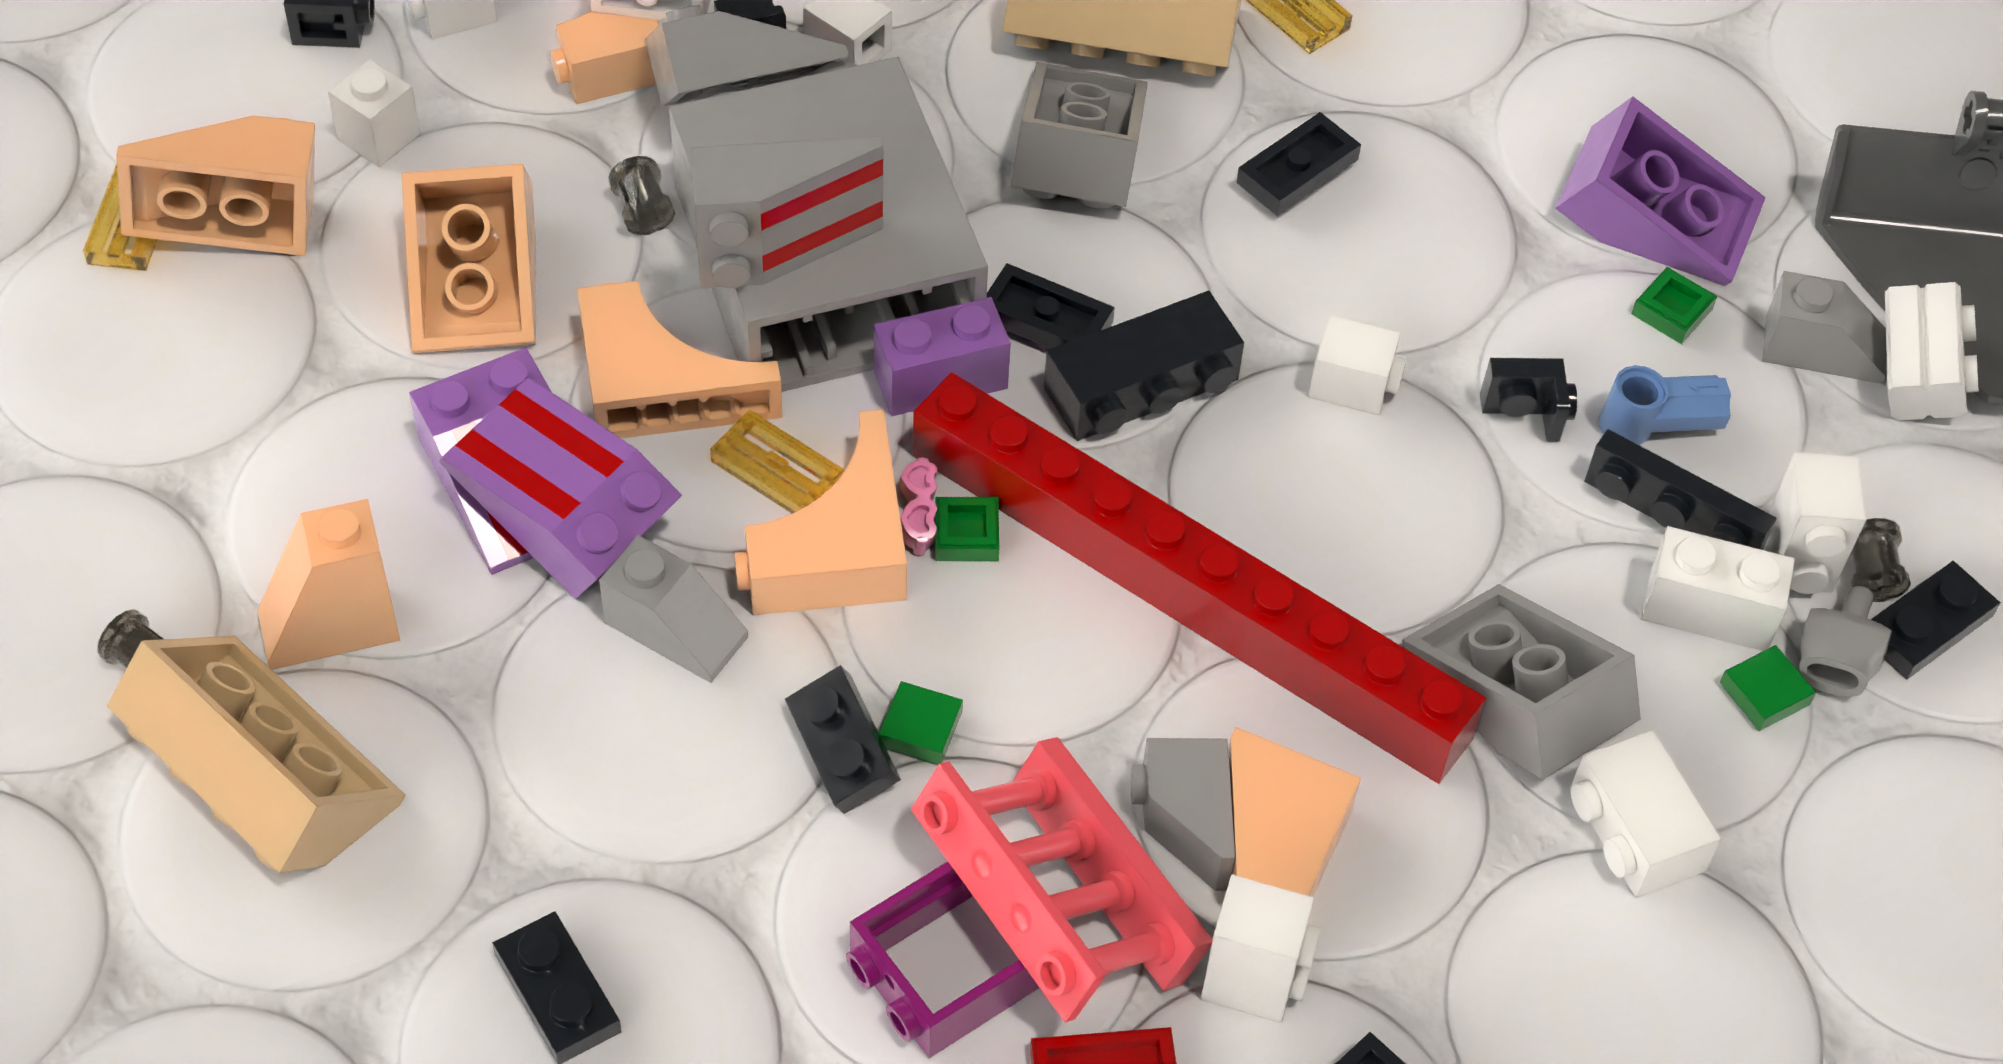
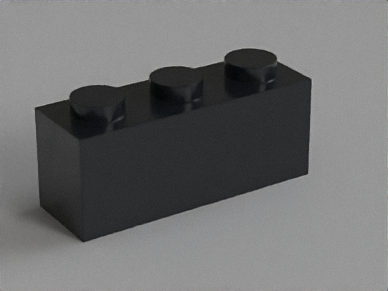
M1208 290L1047 350L1044 390L1076 441H1080L1098 433H1111L1119 429L1124 423L1150 413L1166 412L1179 402L1205 392L1215 393L1223 390L1239 379L1244 341Z

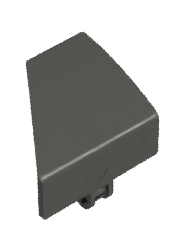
M1970 91L1965 98L1955 135L1845 124L1838 125L1835 130L1818 198L1815 216L1816 229L1856 280L1884 311L1885 291L1889 287L1918 285L1920 288H1925L1927 284L1956 282L1960 285L1962 306H1975L1976 341L1964 342L1965 356L1977 355L1979 392L1973 393L1987 404L2003 405V100L1987 98V94L1983 91Z

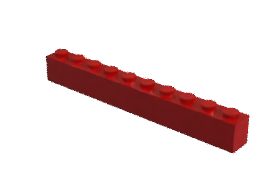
M953 372L913 411V457L916 459L928 458L929 462L937 467V472L977 497H998L999 510L1437 784L1441 783L1473 741L1486 697Z

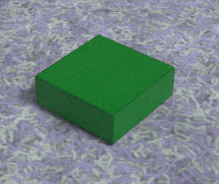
M1666 267L1635 301L1631 314L1682 345L1713 310L1718 296L1671 268Z
M935 497L937 507L935 515V525L937 527L935 561L999 562L998 497Z
M1777 645L1725 670L1720 680L1723 688L1759 731L1811 705L1816 695L1814 689Z
M901 681L879 732L886 749L939 765L944 760L963 712V700Z

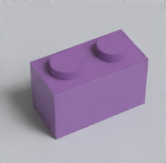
M992 297L874 324V373L891 417L913 412L951 372L987 394L1008 389L1011 342Z

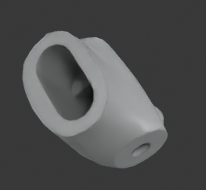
M1863 586L1852 587L1848 592L1842 611L1826 608L1810 609L1800 643L1801 660L1799 673L1813 688L1839 696H1858L1863 693L1868 682L1880 671L1892 630L1867 618L1874 600V595L1868 588Z

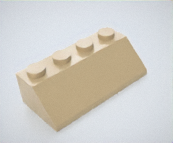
M1007 0L1003 32L1016 34L1015 45L1048 50L1049 41L1052 39L1072 43L1070 54L1103 59L1105 48L1127 51L1126 63L1159 68L1161 57L1183 60L1182 72L1215 77L1216 66L1229 67L1241 0Z
M235 635L141 641L107 704V707L127 725V731L131 737L147 745L169 766L170 774L177 781L191 787L212 808V814L218 821L233 828L255 849L257 858L264 865L279 873L326 866L398 808L406 796L403 791Z

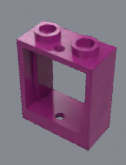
M949 862L944 863L851 920L850 951L846 953L847 962L860 984L866 989L875 986L888 1003L886 1012L897 1033L906 1042L915 1039L929 1059L1040 988L1021 961L1018 960L933 1014L886 953L887 949L971 897H974Z

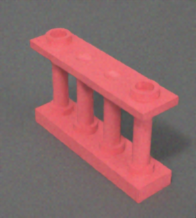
M1058 737L1038 741L1013 782L971 791L950 761L939 763L911 808L918 821L1065 1023L1077 1018L1107 973L1142 963L1163 991L1182 986L1212 946V937ZM1026 807L1045 834L1010 843L990 815ZM1064 858L1084 886L1048 895L1028 867ZM1103 910L1124 939L1088 949L1067 920Z

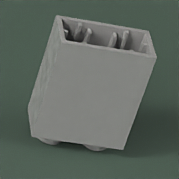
M899 56L862 65L843 61L833 62L819 67L806 77L747 90L735 86L718 87L703 93L692 102L669 106L675 188L696 246L697 233L690 147L883 136L882 230L766 284L747 285L737 288H712L737 360L745 362L778 361L781 392L874 370V324L987 297L988 264Z

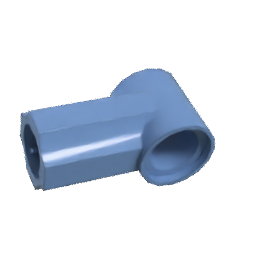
M1633 365L1625 367L1618 372L1598 417L1599 427L1603 434L1609 429L1638 445L1648 440L1651 432L1725 429L1731 417V392L1726 378H1718L1717 375L1662 377L1657 371L1646 366Z

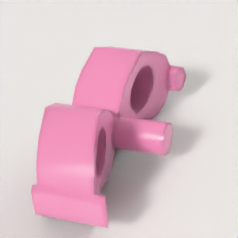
M924 457L909 463L903 470L898 483L902 494L910 501L900 516L903 540L907 546L913 549V553L917 556L924 555L926 549L933 544L937 532V527L934 523L937 507L935 502H933L937 490L935 482L937 467L929 462L928 458Z

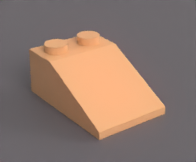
M252 115L118 146L116 160L121 235L305 256L314 204L315 123Z
M511 164L401 173L412 352L426 353L536 344V230L533 183L524 165Z

